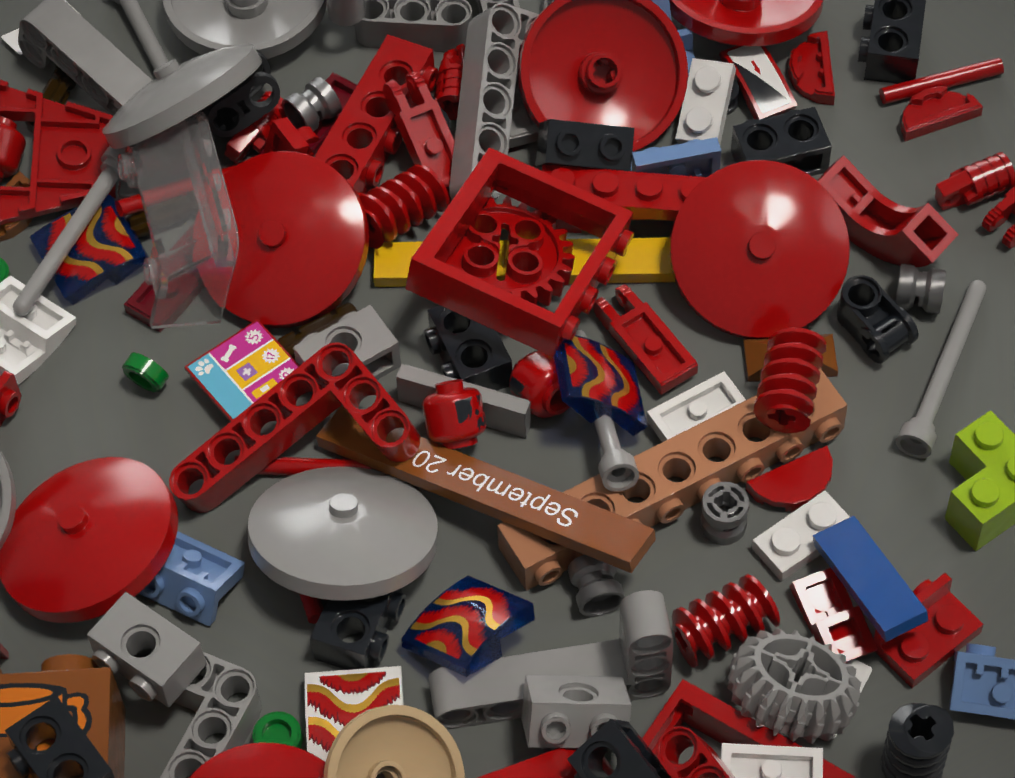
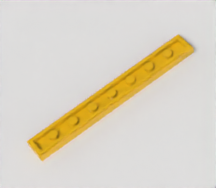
M671 237L632 238L625 256L617 255L614 260L617 261V264L608 283L675 282L670 262ZM566 239V241L573 242L572 255H575L569 284H573L601 239ZM500 240L499 242L500 253L496 278L500 281H503L505 252L508 240ZM423 241L384 242L382 247L374 248V286H406L411 258Z

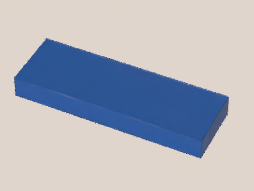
M851 516L813 535L815 548L885 642L928 622L926 608L855 516Z

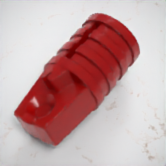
M464 44L457 45L454 49L444 53L437 72L435 99L440 109H443L448 114L449 120H457L465 53Z
M266 91L257 102L267 100L272 92ZM280 97L278 104L270 112L235 134L229 140L224 152L229 159L238 164L252 149H255L258 153L264 149L272 121L287 117L282 107L283 98Z
M998 152L992 157H986L982 161L972 163L970 166L961 167L950 173L951 176L936 184L935 199L944 211L963 204L968 206L976 204L983 199L993 197L995 194L998 195L1005 190H1011L1015 186V171L1012 163L1006 154Z

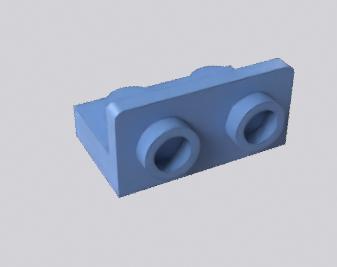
M718 138L694 139L682 144L660 148L650 147L643 151L632 152L631 171L708 177L720 169L721 148Z
M177 531L175 543L165 564L154 579L139 594L206 626H210L216 620L219 600L243 577L245 562Z
M967 643L966 652L955 651L949 710L1015 719V660L995 657L996 647Z

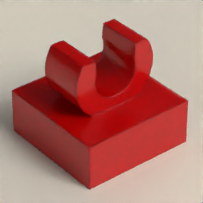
M288 117L273 120L264 153L291 151L314 156L308 144L318 142L319 138L310 126L296 129Z

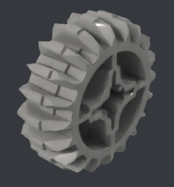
M776 628L772 634L760 630L756 637H747L745 643L739 647L738 653H735L733 656L727 688L733 693L731 702L742 706V716L755 718L756 727L766 726L773 730L774 736L778 733L788 735L792 742L798 737H803L808 743L813 744L817 738L829 741L834 734H842L844 728L849 725L851 718H854L859 707L858 700L862 682L855 677L857 669L846 664V655L835 654L831 651L832 644L822 645L815 641L814 636L811 638L800 636L797 630H794L792 634H786L781 629Z

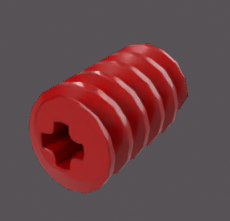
M416 164L407 169L406 172H402L393 179L385 181L380 187L377 186L369 190L367 194L359 196L368 220L369 247L378 249L383 246L384 241L391 242L396 239L397 233L403 235L410 230L411 226L417 227L423 223L424 219L429 220L436 216L437 211L443 212L450 204L449 193L445 184L432 169L425 165Z
M792 327L776 331L768 339L764 367L760 377L761 382L758 385L753 412L762 424L775 431L799 433L805 431L810 426L811 419L808 416L813 413L814 403L812 400L817 395V387L815 385L820 380L821 373L819 369L823 366L824 357L822 354L826 351L827 345L824 337L817 332L805 328Z
M749 574L740 577L738 585L730 582L723 586L721 593L714 590L706 594L705 602L697 598L689 603L688 610L679 607L673 610L671 616L677 645L687 663L693 668L698 666L696 651L698 650L708 660L715 658L714 642H717L725 652L731 650L729 635L732 633L743 644L748 637L747 626L750 625L757 634L760 630L765 631L763 622L765 617L775 627L780 625L779 611L773 598L761 582Z

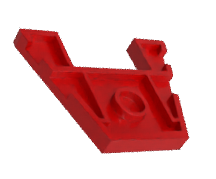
M0 80V116L12 121L35 122L30 187L0 186V225L79 207L102 173L101 157L110 145L102 130L113 115L67 101L66 105L43 98V93L29 88L27 92H23L9 87L7 81ZM116 183L105 200L116 198Z

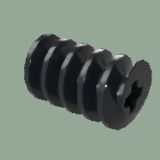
M911 703L900 707L892 715L881 757V768L886 778L942 777L954 735L953 720L947 710L936 705Z

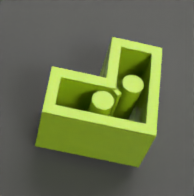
M991 410L955 434L949 463L966 481L951 491L945 520L975 551L1015 524V434Z

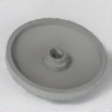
M163 0L166 18L172 31L179 40L195 52L202 55L221 48L250 43L254 45L257 52L262 53L267 59L283 54L307 39L320 24L327 8L326 0Z
M248 43L214 50L181 64H178L176 59L170 60L153 71L156 78L135 93L116 112L103 128L102 133L112 149L128 147L146 140L180 123L230 92L258 69L262 59L254 45Z
M324 467L291 475L275 483L259 496L248 518L249 550L260 570L277 584L289 590L320 599L361 600L394 592L413 582L428 568L437 548V517L433 507L424 495L405 481L383 472L366 468Z

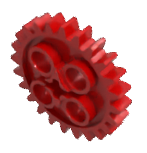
M490 196L486 205L483 206L445 263L531 303L537 304V301L549 306L552 295L560 297L564 285H569L575 255H572L574 244L571 241H566L567 229H556L557 218L552 217L544 220L542 219V211L536 209L530 212L527 210L528 205L522 202L518 207L512 206L510 197L506 196L502 204H496L493 197ZM506 229L508 231V241L504 261L505 270L503 281H500L496 278L500 253L499 242L501 230Z

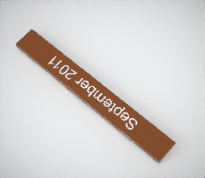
M343 406L337 410L316 435L318 446L629 573L634 571L656 540L655 530L651 527L464 453L448 449L423 437H420L419 449L412 458L403 462L391 461L380 452ZM395 428L390 431L386 437V442L397 441L403 435L404 430Z

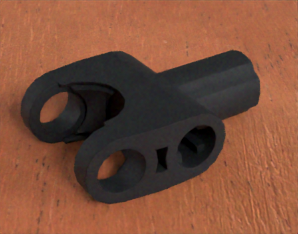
M258 52L262 59V72L251 74L241 84L209 106L161 132L166 142L176 154L184 151L211 132L220 137H231L259 120L278 104L280 88L276 79L271 75V68L267 58L262 53ZM266 83L272 87V93L267 100L256 102L251 99Z

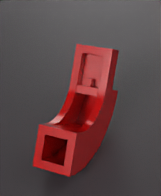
M844 155L837 159L817 180L831 194L839 206L847 226L849 240L867 253L883 261L899 266L901 264L914 265L915 267L927 266L932 264L959 235L929 203L921 207L912 208L897 204L885 197Z

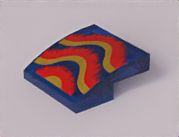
M107 195L53 276L64 298L73 305L107 279L117 285L150 260L126 217L119 216L115 206L116 200L111 195ZM77 208L54 219L30 236L42 260Z
M575 335L573 340L564 339L554 355L562 401L590 423L606 414L632 436L646 429L648 426L634 363L612 348L578 335Z
M468 575L442 592L419 614L401 638L402 647L468 677L502 657L500 639L534 621V606L528 600Z

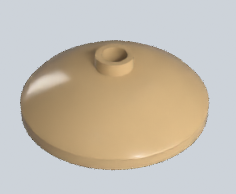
M406 705L375 707L353 718L343 727L333 741L324 768V778H376L380 772L384 774L385 778H465L460 751L448 730L430 714Z

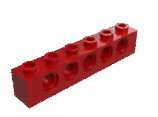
M387 34L317 151L315 157L326 162L346 178L358 196L367 194L371 186L379 184L383 176L386 160L390 154L394 155L398 151L402 142V135L394 119L396 115L390 111L383 94L384 83L391 80L397 81L410 108L417 106L410 96L405 81L406 76L412 72H420L431 92L436 85L438 72L434 65L433 49Z

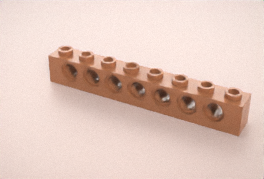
M820 368V380L815 385L817 387V395L812 400L814 409L813 413L808 416L811 419V423L805 431L782 433L762 424L753 412L754 402L757 398V395L634 456L639 471V479L633 487L620 492L610 491L604 487L600 474L562 493L648 527H652L660 522L664 524L670 523L680 517L684 510L702 502L705 491L711 485L718 482L737 484L741 481L746 483L761 475L764 469L780 461L786 463L795 459L801 454L803 449L819 441L821 443L831 441L844 429L848 405ZM758 437L763 439V441L753 442L747 438ZM720 457L724 459V461L713 462L708 460V458ZM680 477L683 478L684 481L672 482L669 481L668 478ZM631 497H640L645 499V501L640 503H633L628 501L627 499ZM506 522L497 525L499 549L526 591L537 585L545 586L553 583L564 571L568 570V565L571 561L584 555L560 544H549L546 542L548 539Z

